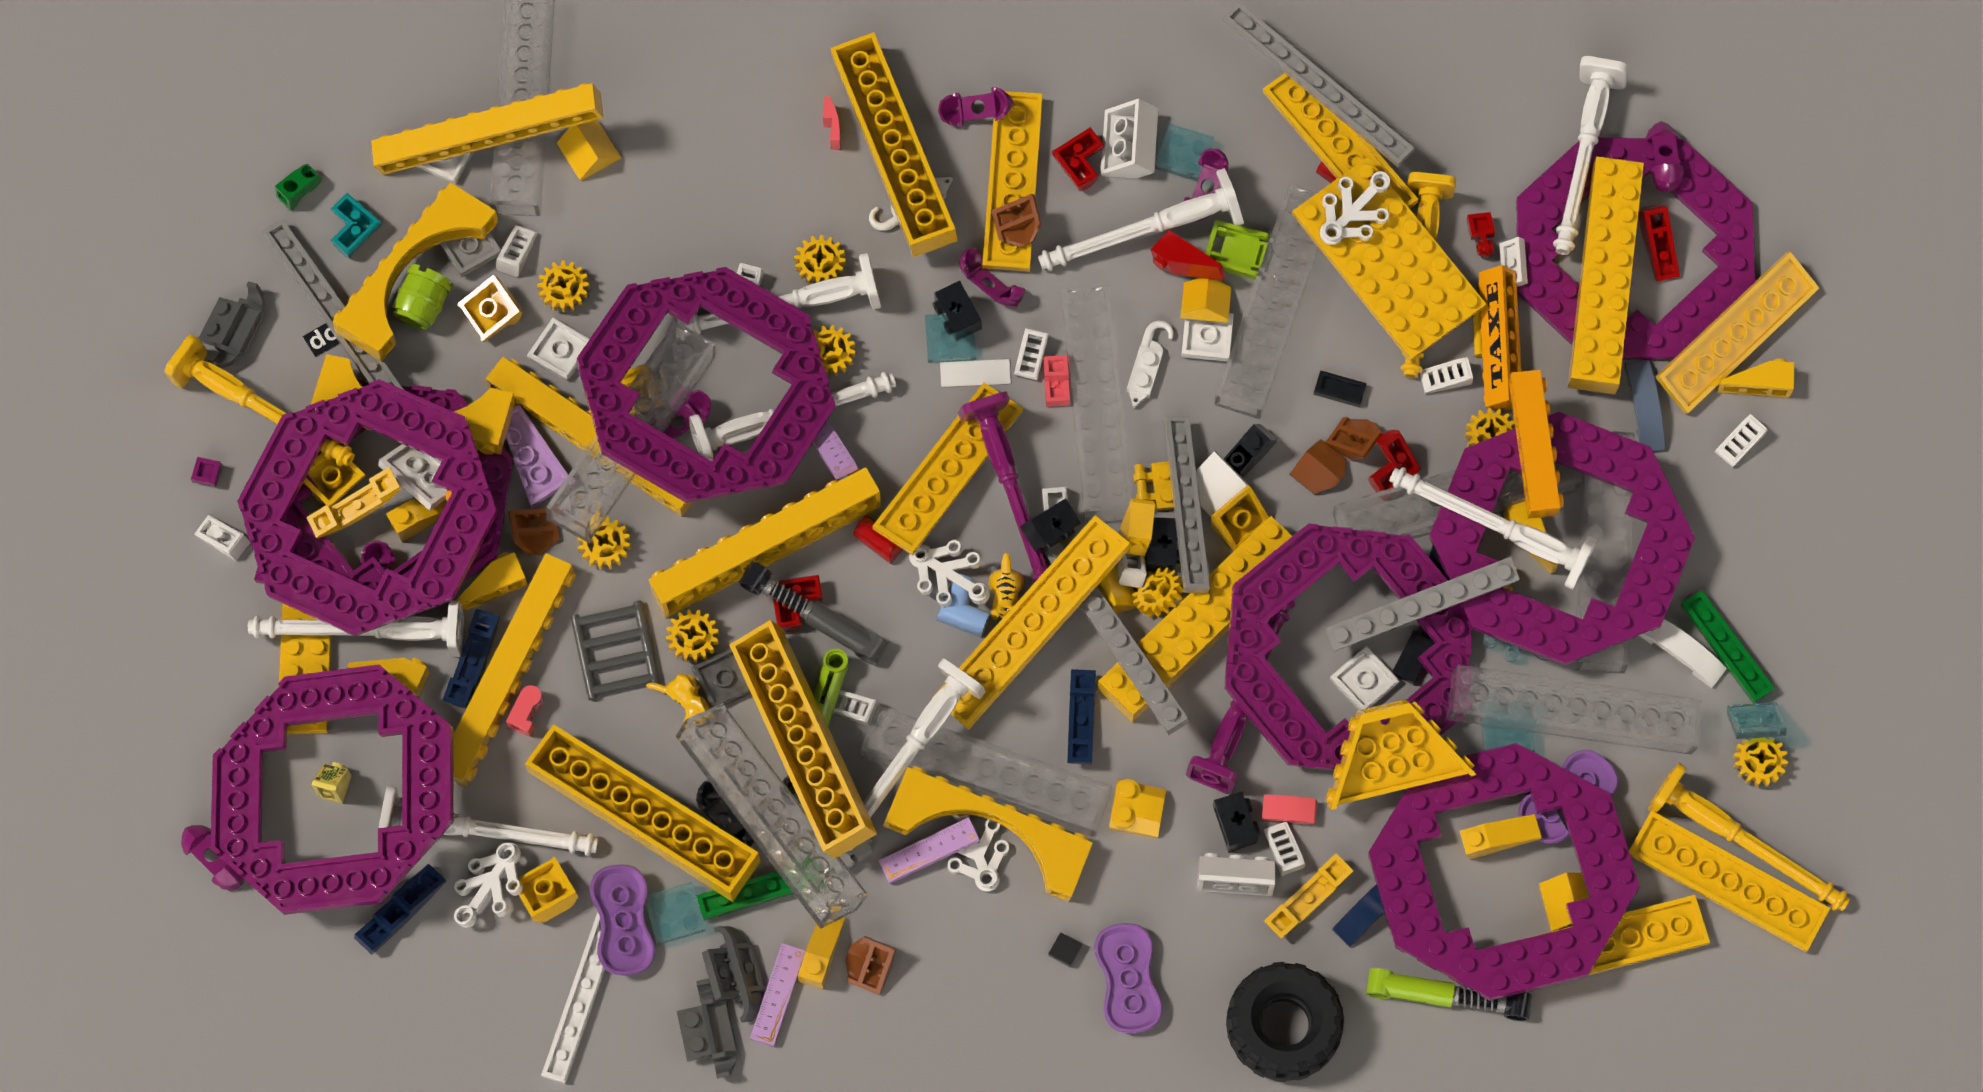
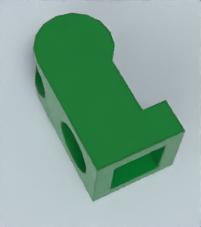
M304 164L275 185L276 197L291 211L297 206V202L318 187L322 177L309 164Z

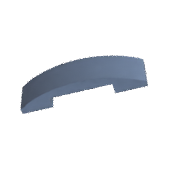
M1649 360L1625 362L1627 382L1631 388L1638 427L1636 431L1638 442L1650 446L1653 452L1665 451L1660 402Z

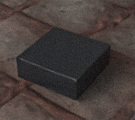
M1060 932L1048 956L1071 967L1082 944Z

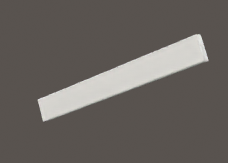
M598 912L541 1074L544 1078L563 1084L567 1083L605 972L597 954L601 933V920Z

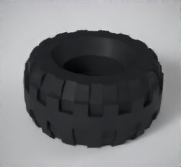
M1275 962L1252 971L1235 989L1227 1010V1035L1237 1058L1243 1065L1250 1068L1253 1073L1262 1078L1266 1077L1278 1082L1298 1081L1320 1071L1334 1056L1343 1034V1007L1334 987L1318 971L1315 972L1307 968L1306 965L1299 963ZM1281 1001L1290 1002L1304 1011L1308 1018V1031L1300 1042L1293 1045H1280L1265 1036L1261 1028V1016L1270 1004Z

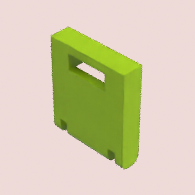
M1215 219L1205 254L1222 264L1223 270L1226 273L1258 280L1259 272L1257 271L1261 270L1268 245L1266 242L1269 241L1270 234ZM1216 236L1225 238L1221 254L1212 251Z

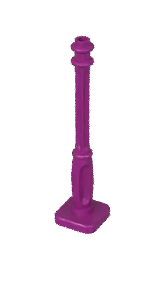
M1005 391L962 405L958 415L962 422L976 419V422L980 423L987 454L999 477V483L1003 484L1033 569L1034 577L1032 581L1035 583L1048 567L1041 548L1034 551L1020 529L1021 525L1031 519L1017 481L1019 475L1016 473L1010 443L997 417L999 416L998 411L1003 410L1010 400L1008 393Z
M1293 600L1268 621V625L1277 636L1283 623L1290 619L1288 612L1295 607ZM1272 649L1264 655L1266 660H1268ZM1234 700L1230 702V708L1217 729L1209 757L1205 759L1193 756L1186 771V776L1189 779L1225 794L1232 793L1238 777L1237 773L1229 769L1227 764L1240 741L1247 719L1246 714Z

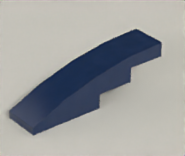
M427 864L393 893L392 899L374 913L373 919L355 933L354 939L372 955L446 883V879L430 864Z

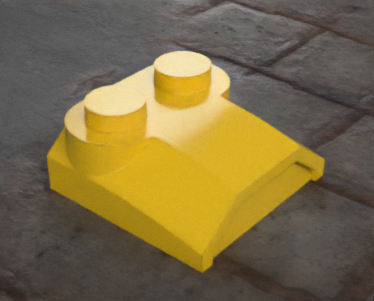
M495 275L491 276L457 304L477 330L483 342L507 325L516 324L523 313L511 292Z
M1131 779L1117 780L1109 830L1158 838L1166 789L1139 784Z
M555 856L518 878L523 885V890L519 897L534 922L543 923L570 909L578 898L577 893Z

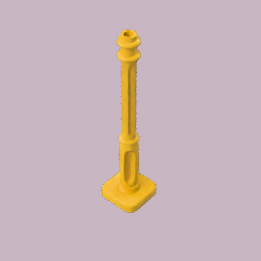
M1411 172L1408 176L1407 186L1415 196L1420 198L1416 217L1437 242L1440 216L1439 200L1453 198L1456 178L1450 175ZM1402 352V356L1405 357V363L1400 369L1404 372V377L1418 378V374L1423 371V368L1420 366V359L1424 357V353L1422 352L1412 361H1409Z
M193 334L185 338L165 367V374L172 384L179 388L186 386L190 379L194 377L218 395L240 404L243 408L249 407L278 424L282 415L287 414L256 395L254 389L248 388L227 371L204 361L207 356V349L202 341ZM328 437L320 451L324 452L326 459H335L338 466H349L355 457L350 446L343 447L340 445V442L331 440Z
M1678 763L1670 771L1647 807L1648 811L1652 810L1657 813L1665 803L1670 806L1674 804L1681 812L1699 825L1726 838L1727 841L1733 840L1816 894L1819 902L1825 900L1831 904L1833 911L1837 909L1843 911L1850 901L1845 890L1840 892L1833 887V882L1826 883L1742 829L1739 822L1736 823L1713 803L1692 791L1684 789V785L1679 782L1686 771L1684 765Z

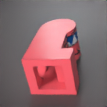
M530 685L521 690L506 720L508 728L531 737L535 729L531 720L535 711L543 705V696L539 688Z

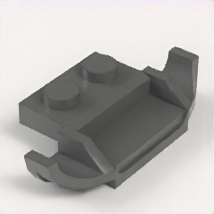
M248 281L246 285L248 288L247 299L239 298L238 302L219 297L199 336L203 343L213 345L219 351L213 361L208 360L207 362L219 368H225L235 363L241 356L245 357L265 318L263 314L265 306L264 296L257 283Z
M714 927L715 932H720L723 935L725 943L719 946L720 948L707 949L702 952L715 1000L735 999V1003H743L744 1011L740 1020L741 1022H751L759 1012L762 1003V992L765 990L752 942L748 943L743 934L734 927Z
M708 978L696 981L701 1006L676 1011L687 1061L712 1056L717 1079L730 1076L736 1064L738 1050L727 1001L715 1000Z

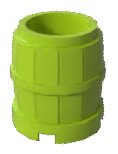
M410 264L406 272L407 277L397 291V297L392 307L393 316L410 326L421 330H428L429 327L433 326L439 313H441L446 296L451 292L454 284L449 283L450 280L429 268L426 271L418 270L420 265Z

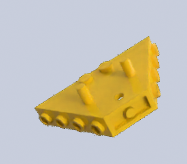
M1406 699L1358 710L1355 717H1351L1348 725V731H1350L1348 741H1343L1340 751L1343 757L1341 763L1335 766L1333 772L1335 782L1333 788L1328 789L1325 801L1328 802L1327 806L1329 809L1333 810L1337 808V805L1465 774L1474 776L1476 774L1472 768L1475 765L1465 755L1461 758L1455 752L1458 747L1448 737L1444 740L1438 734L1441 729L1432 719L1427 722L1421 716L1424 711L1415 701L1412 704ZM1389 718L1387 724H1381L1380 720Z

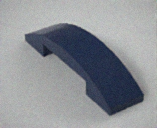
M476 608L468 629L469 635L454 676L449 680L442 701L467 708L486 665L500 616Z
M1071 669L1067 763L1092 764L1096 670Z
M1377 884L1332 928L1349 947L1385 913Z

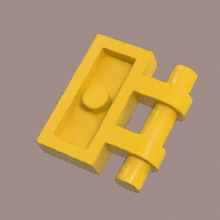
M1169 461L1151 463L1150 473L1144 472L1143 464L1134 465L1135 474H1133V481L1137 485L1138 492L1136 499L1155 501L1157 512L1174 510ZM1153 482L1154 493H1147L1146 483Z

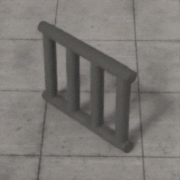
M641 600L633 602V605L583 617H580L578 614L571 616L588 700L596 699L597 695L646 685L651 682L660 684ZM632 615L636 616L638 626L636 629L585 640L583 626ZM636 638L641 639L643 648L641 652L590 663L587 649ZM641 661L646 662L648 674L595 686L592 672Z

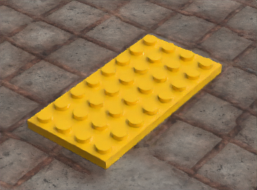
M1367 157L1294 209L1292 215L1407 359L1412 361L1483 309L1486 303L1390 184L1386 191L1382 193L1377 192L1360 210L1373 211L1384 208L1389 212V218L1386 223L1350 221L1344 227L1360 228L1362 225H1369L1373 229V235L1370 240L1363 241L1359 237L1342 238L1335 245H1329L1322 241L1320 229L1326 223V211L1322 205L1324 195L1332 193L1337 197L1335 206L1337 221L1343 215L1342 195L1338 189L1339 180L1342 177L1352 179L1351 196L1353 204L1370 186L1372 175L1379 172ZM1381 181L1375 182L1376 186H1383V183ZM1348 182L1341 183L1344 188L1350 187ZM1331 198L1325 200L1329 205L1334 203ZM1383 213L1377 214L1379 219L1386 218ZM1332 230L1327 232L1330 237L1336 236V233ZM1368 230L1361 231L1364 236L1370 235Z

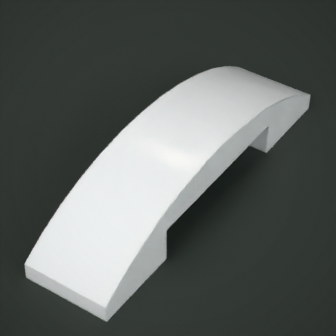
M1665 619L1660 628L1639 635L1651 645L1654 642L1693 671L1692 674L1710 688H1713L1727 669L1704 646Z

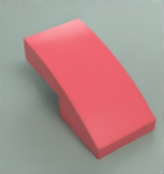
M825 96L823 126L831 128V149L840 150L841 139L838 115L830 96Z
M1067 355L1043 356L1046 407L1070 406Z
M1264 795L1262 819L1264 821H1289L1291 824H1315L1317 799L1286 795Z

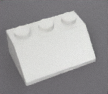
M1138 98L1105 110L1104 148L1102 149L1100 175L1137 179L1154 173L1158 107Z
M1206 853L1204 856L1199 857L1197 891L1272 896L1275 886V861H1269L1267 857H1255L1254 860L1244 859V856L1230 855L1229 858L1219 857V854Z

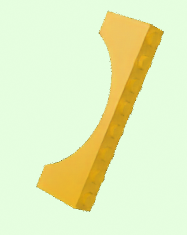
M450 182L446 188H442L439 191L432 205H428L424 209L421 218L411 224L405 237L395 243L389 256L384 257L380 261L378 269L372 275L367 276L361 289L351 295L345 308L335 314L333 318L335 332L382 362L396 345L394 334L388 324L387 308L393 285L404 268L418 255L443 241L447 242L464 237L485 239L486 235L498 223L497 212Z
M326 354L311 404L322 400H330L338 397V394L354 388H362L354 375L350 359ZM489 388L476 401L454 412L467 419L477 450L487 455H492L493 453L501 454L516 402L514 393Z
M916 766L912 768L907 767L884 822V827L907 835L921 824L942 816L973 815L992 820L1017 835L1033 853L1042 872L1045 893L1069 902L1093 842L1088 841L1089 838L1080 833H1074V835L1068 833L1059 824H1046L1037 815H1024L1015 806L1009 804L1002 806L995 803L996 800L988 795L980 797L973 794V790L966 786L959 785V787L949 784L950 781L944 777L936 776L934 778L929 776L922 768Z

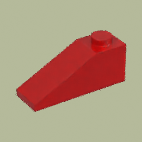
M1658 204L1640 208L1638 218L1641 234L1655 280L1658 282L1680 277L1668 207Z
M1170 230L1150 249L1153 263L1160 270L1165 269L1171 274L1221 281L1226 278L1222 264Z

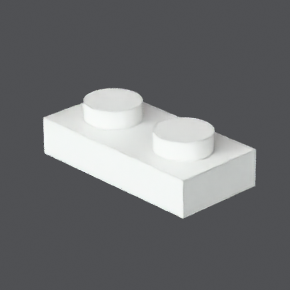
M1516 237L1499 243L1501 265L1516 271L1517 287L1528 284L1524 239Z

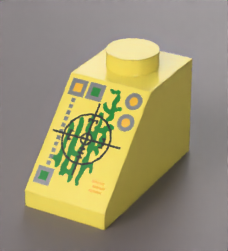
M332 762V765L324 763L311 785L319 798L343 804L352 775L343 764Z

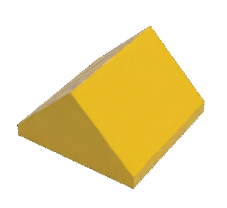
M598 120L569 127L557 141L558 147L580 181L621 159L620 154Z
M324 452L316 457L308 472V475L317 485L318 489L307 478H305L303 484L312 491V495L318 502L332 507L366 475L353 462L349 466H338L335 459H326Z
M1247 485L1211 516L1210 527L1235 551L1269 516L1251 486Z
M1117 563L1097 586L1116 614L1137 608L1133 603L1135 600L1132 596L1135 593L1134 588L1119 584Z
M1566 872L1538 884L1551 932L1572 926L1566 909L1567 903L1589 898L1582 873Z

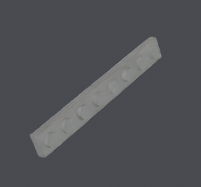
M1165 416L1164 427L1184 593H1206L1209 591L1210 585L1189 416Z
M1509 557L1325 629L1335 652L1520 581L1512 558Z

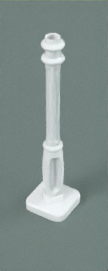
M1583 56L1580 61V81L1591 86L1583 107L1580 135L1578 136L1580 146L1561 225L1556 228L1559 234L1558 239L1553 242L1556 248L1555 251L1561 255H1568L1575 248L1573 238L1578 235L1576 229L1577 217L1594 145L1599 141L1598 136L1607 113L1609 89L1620 90L1626 87L1628 65L1621 61L1593 56Z
M1225 168L1216 171L1220 188L1216 189L1215 193L1181 202L1159 213L1155 212L1154 216L1069 246L1061 247L1057 245L1056 250L1051 252L1043 250L1042 255L1038 256L1042 270L1047 268L1049 271H1052L1053 266L1059 264L1066 266L1067 261L1156 230L1163 232L1164 229L1188 224L1220 210L1222 212H1229L1235 226L1244 224L1234 188Z
M868 252L859 255L862 271L855 272V276L824 280L798 290L793 289L792 293L778 296L796 308L801 309L802 307L837 302L860 293L861 296L868 294L872 309L882 308ZM709 313L700 316L696 314L689 325L677 319V322H673L675 335H681L685 339L687 334L696 332L697 335H700L702 330L729 323Z
M882 372L880 377L873 379L871 376H868L865 382L832 392L831 396L834 398L835 405L839 406L867 396L876 398L878 393L883 391L891 393L892 388L896 387V383L892 373L887 375L886 372ZM769 409V411L739 417L713 429L710 427L704 428L701 417L698 414L690 416V432L698 454L713 461V451H716L717 447L723 446L724 443L732 445L757 437L775 410Z
M1402 467L1400 470L1395 468L1389 480L1393 483L1394 488L1400 486L1406 489L1408 495L1413 493L1420 495L1503 534L1504 539L1511 540L1534 555L1557 564L1565 565L1564 569L1570 571L1565 587L1572 590L1579 581L1598 540L1588 536L1581 549L1575 546L1571 548L1563 541L1546 532L1517 523L1514 519L1511 521L1431 485L1421 480L1419 474L1414 476L1408 474L1405 467Z
M452 600L448 605V617L437 619L409 616L358 636H375L377 639L387 638L406 641L442 638V641L447 642L451 656L461 657L464 638V610L459 600ZM257 615L253 620L248 621V634H253L255 638H259L261 635H269L272 639L276 635H351L320 620H278L275 616H270L269 619H261Z
M944 658L938 664V668L947 677L944 681L946 685L925 707L910 735H907V742L863 801L870 818L918 751L925 748V745L947 721L961 695L965 696L969 692L974 697L980 699L986 692L979 682Z
M386 787L379 828L402 825V804H399V795L396 787ZM454 813V823L443 834L462 835L463 837L476 835L568 849L571 854H574L575 851L585 852L586 856L596 853L598 838H593L592 833H589L587 836H580L577 831H573L572 834L473 820L470 816L465 817Z

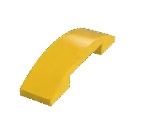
M388 467L369 479L370 483L332 507L326 505L307 516L316 537L321 538L340 531L368 516L390 500L401 489L392 469Z
M1335 853L1318 869V872L1284 904H1281L1264 920V923L1280 939H1283L1331 896L1354 871Z

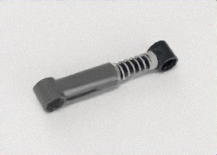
M754 561L750 562L738 582L742 588L755 595H760V593L766 596L770 595L771 599L775 598L777 600V603L781 602L783 603L782 606H788V610L793 609L794 613L798 612L808 625L855 652V655L871 665H876L888 645L885 639L873 632L865 631L817 601L815 603L808 602V599H803L802 595H796V591L791 592L790 588L786 589L784 587V584L781 586L779 581L771 577L772 573L766 567Z

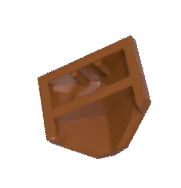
M1034 194L992 210L1000 241L1020 247L1034 242L1042 225Z
M1343 417L1327 439L1326 444L1349 460L1365 459L1376 444L1377 439L1382 435V432L1377 423L1366 419Z
M1320 439L1305 452L1290 472V476L1312 494L1317 495L1322 491L1335 487L1345 476L1346 459Z
M554 508L508 511L513 541L528 555H541L560 539Z
M867 936L852 944L845 959L848 983L880 995L892 969L896 948Z

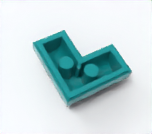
M348 193L331 208V211L346 223L331 239V242L347 258L382 225L378 218Z

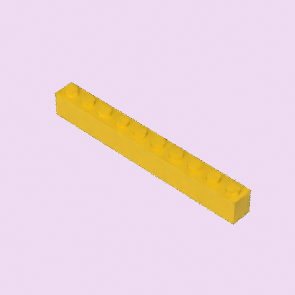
M582 83L578 87L571 89H559L555 93L548 95H537L525 101L518 100L509 105L491 107L486 111L471 112L467 116L448 118L444 122L429 123L421 128L406 129L398 134L383 135L379 139L371 140L373 165L380 173L385 175L602 119L604 116L601 92L593 83Z
M502 357L485 378L489 388L514 393L516 406L520 405L523 411L681 517L693 503H685L604 456L600 450L590 410L585 412L579 408L580 404L570 397L566 399L561 396V392L551 384L547 386L541 382V378L535 373L524 371L521 364L516 360L510 359L509 361Z
M545 553L454 732L455 783L466 787L468 781L472 782L477 773L476 766L480 759L483 760L488 752L487 744L490 738L496 736L501 716H506L509 711V700L512 694L516 695L521 686L520 679L523 673L529 671L532 664L531 657L534 651L540 649L543 642L541 637L545 629H550L554 620L552 615L555 609H559L562 606L565 598L563 594L566 588L571 587L576 574H574L572 564Z

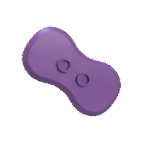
M1592 750L1577 751L1570 755L1562 768L1610 793L1611 796L1617 789L1618 776L1615 769L1597 752ZM1531 793L1524 797L1518 809V816L1535 814L1542 839H1539V841L1553 844L1569 836L1567 829L1556 812L1557 810L1537 814Z
M619 864L604 867L595 873L590 884L591 899L601 920V933L597 946L599 961L609 973L622 976L634 975L645 971L650 967L655 957V944L644 919V908L648 894L647 882L641 871L630 865Z
M1123 923L1109 926L1098 934L1094 945L1096 959L1105 974L1107 983L1103 1008L1105 1018L1108 1024L1118 1032L1138 1033L1149 1030L1160 1021L1163 1011L1161 997L1150 975V964L1153 955L1152 939L1149 933L1140 925Z

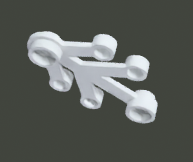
M1379 171L1374 173L1370 180V186L1353 204L1351 196L1352 179L1342 177L1339 180L1338 189L1342 195L1343 215L1337 221L1335 216L1337 197L1332 193L1324 195L1322 205L1326 211V223L1320 229V237L1324 243L1335 245L1342 238L1359 237L1363 241L1371 239L1373 235L1371 226L1362 225L1360 228H1344L1350 221H1375L1378 224L1387 222L1389 212L1384 208L1373 211H1360L1377 192L1382 193L1388 189L1390 178L1385 172ZM1381 181L1383 183V186L1378 187L1376 186L1375 182ZM1348 182L1350 187L1344 188L1341 183ZM1331 198L1334 203L1329 205L1325 200ZM1383 213L1386 218L1379 219L1377 214ZM1332 230L1336 233V236L1330 237L1327 232ZM1368 230L1370 235L1364 236L1361 231Z
M951 540L947 546L934 549L927 545H920L914 555H909L910 562L919 571L920 581L917 584L918 590L923 595H929L933 591V584L929 580V567L936 571L939 591L936 600L940 606L948 607L952 603L947 579L969 592V597L973 603L978 605L984 604L990 597L986 585L983 583L974 584L955 572V570L969 567L972 569L978 568L982 562L978 553L970 552L966 555V558L943 563L936 560V558L948 555L953 557L959 556L963 549L957 540ZM953 546H958L956 551H951ZM925 553L924 557L917 558L919 554ZM972 558H977L975 563H970ZM924 584H929L927 589H922ZM977 589H982L980 594H974ZM943 596H948L946 601H941Z
M952 815V817L959 822L970 816ZM989 819L985 823L986 829L980 842L956 852L974 860L978 869L962 864V861L956 857L951 858L947 864L950 873H961L975 879L976 886L985 892L993 891L998 887L1000 876L997 869L1003 856H1006L1009 852V844L1006 841H997L994 845L995 853L987 866L984 855L994 834L1000 830V824L996 823L998 825L997 828L990 829L988 824L994 821ZM999 845H1005L1006 850L1004 852H999L997 850V847ZM953 862H958L960 867L952 869L950 865ZM985 876H990L992 881L986 884L982 879Z
M503 843L497 848L496 854L481 859H472L468 864V869L474 875L479 876L467 880L460 879L455 883L454 889L460 896H466L471 892V889L481 886L469 906H461L455 911L454 919L461 927H472L476 923V913L490 891H492L493 897L492 911L499 917H503L509 912V906L503 898L500 876L506 869L508 879L506 890L513 896L519 895L522 892L523 885L517 878L515 865L520 859L521 851L516 844ZM480 864V866L474 870L475 865ZM495 865L491 872L482 874L485 871V867ZM517 884V887L511 890L512 886ZM466 885L463 890H460L461 886ZM501 905H503V909L500 910V911H497V910H498V907L501 906Z

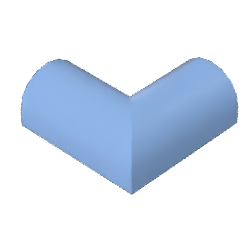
M960 574L972 583H977L974 579L966 575ZM951 582L949 593L952 596V603L948 607L941 606L936 620L982 637L991 613L970 606L971 598L969 597V592Z

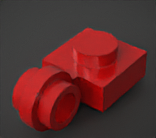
M1491 212L1467 215L1466 220L1470 239H1480V242L1476 243L1477 254L1487 258L1494 252L1492 240H1487V238H1492L1495 235Z

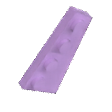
M517 405L514 407L506 439L532 509L571 484L572 480L521 406Z

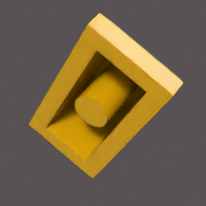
M1131 498L1118 534L1132 545L1126 554L1145 556L1152 539L1155 501Z

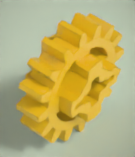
M820 235L819 240L811 236V242L808 243L803 240V248H796L798 255L794 256V262L797 263L795 270L800 271V279L807 277V284L810 285L813 281L817 283L831 278H838L837 273H844L841 266H846V259L843 258L845 257V251L840 250L839 242L833 244L832 237H829L826 241L823 235ZM820 254H822V261L820 267H818V260L820 259Z
M564 260L561 261V266H557L553 262L551 270L545 267L546 275H539V280L542 283L537 284V288L540 291L538 294L540 299H544V305L547 307L552 304L553 311L561 307L563 313H565L566 307H570L574 311V304L576 303L582 306L581 298H588V293L585 290L590 289L589 283L586 282L588 281L587 274H582V267L580 266L575 269L574 262L566 266Z
M824 325L821 326V332L813 330V335L816 337L820 351V359L827 377L829 372H833L835 377L838 376V370L840 369L845 373L847 371L846 364L852 366L853 360L851 358L856 356V352L853 350L855 342L850 341L851 334L843 335L844 329L842 327L835 331L834 325H831L830 330H826ZM841 342L844 344L846 348L845 352H843V349L840 348Z
M1488 408L1486 414L1479 410L1478 418L1472 415L1470 418L1471 423H1467L1465 428L1468 432L1465 433L1464 438L1470 439L1467 447L1492 438L1490 433H1488L1489 427L1490 432L1494 436L1513 430L1512 428L1515 426L1514 421H1508V413L1504 416L1500 415L1501 409H1498L1496 413H1492L1491 408ZM1485 421V425L1483 427H1478V429H1476L1480 423Z
M597 517L596 524L588 521L589 529L582 528L581 533L584 537H578V543L582 544L578 546L579 553H583L582 559L584 561L589 560L590 567L597 563L599 570H602L604 565L612 569V563L614 562L620 566V558L627 559L628 557L625 550H631V545L628 543L631 539L629 534H625L627 531L625 525L619 527V520L616 519L611 523L609 517H606L605 522H601V519ZM616 535L620 537V545L615 542ZM589 541L594 545L592 553L588 548ZM606 541L609 542L608 545H607V544H603L602 546H600V542H602V543H605Z
M1158 568L1155 574L1151 571L1148 572L1149 577L1145 578L1143 586L1141 588L1135 587L1138 592L1132 594L1135 598L1133 601L1135 606L1143 615L1146 614L1150 618L1153 614L1160 617L1162 611L1168 614L1170 607L1176 608L1175 602L1176 600H1182L1180 593L1184 592L1183 581L1175 570L1171 571L1169 568H1166L1162 571Z
M687 609V615L685 616L679 612L678 620L673 618L670 620L673 627H666L667 633L670 634L666 636V642L671 643L668 646L670 652L676 650L675 657L678 659L683 655L685 662H688L689 658H693L694 662L697 663L699 656L706 660V652L714 653L712 645L719 644L718 639L715 638L719 635V630L713 629L717 626L715 620L709 622L710 615L707 613L702 617L699 609L695 614H692L691 610ZM701 624L707 628L709 634L701 630ZM692 633H696L697 636H693L692 639H689L688 636H691ZM676 638L684 642V648L677 643Z
M1752 733L1750 740L1744 737L1742 744H1737L1735 749L1738 752L1734 753L1732 758L1738 761L1733 765V768H1740L1741 771L1737 776L1742 777L1745 775L1747 777L1746 784L1753 780L1755 787H1758L1760 782H1763L1765 787L1770 784V779L1776 783L1779 780L1778 775L1783 776L1785 773L1782 767H1786L1788 761L1782 758L1787 755V751H1780L1783 743L1775 744V736L1766 739V734L1762 733L1760 738H1757V735ZM1756 745L1754 751L1749 750L1746 752L1749 747ZM1757 756L1761 757V761H1764L1763 764L1759 763ZM1775 768L1772 772L1764 774L1766 769Z

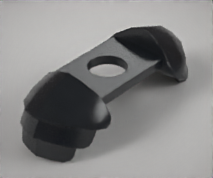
M716 780L704 781L696 794V801L700 810L706 814L714 825L751 847L760 833L759 828L751 822L746 825L742 823L723 801L726 793L721 790V786L717 784ZM718 815H728L731 819V823H721L718 819Z

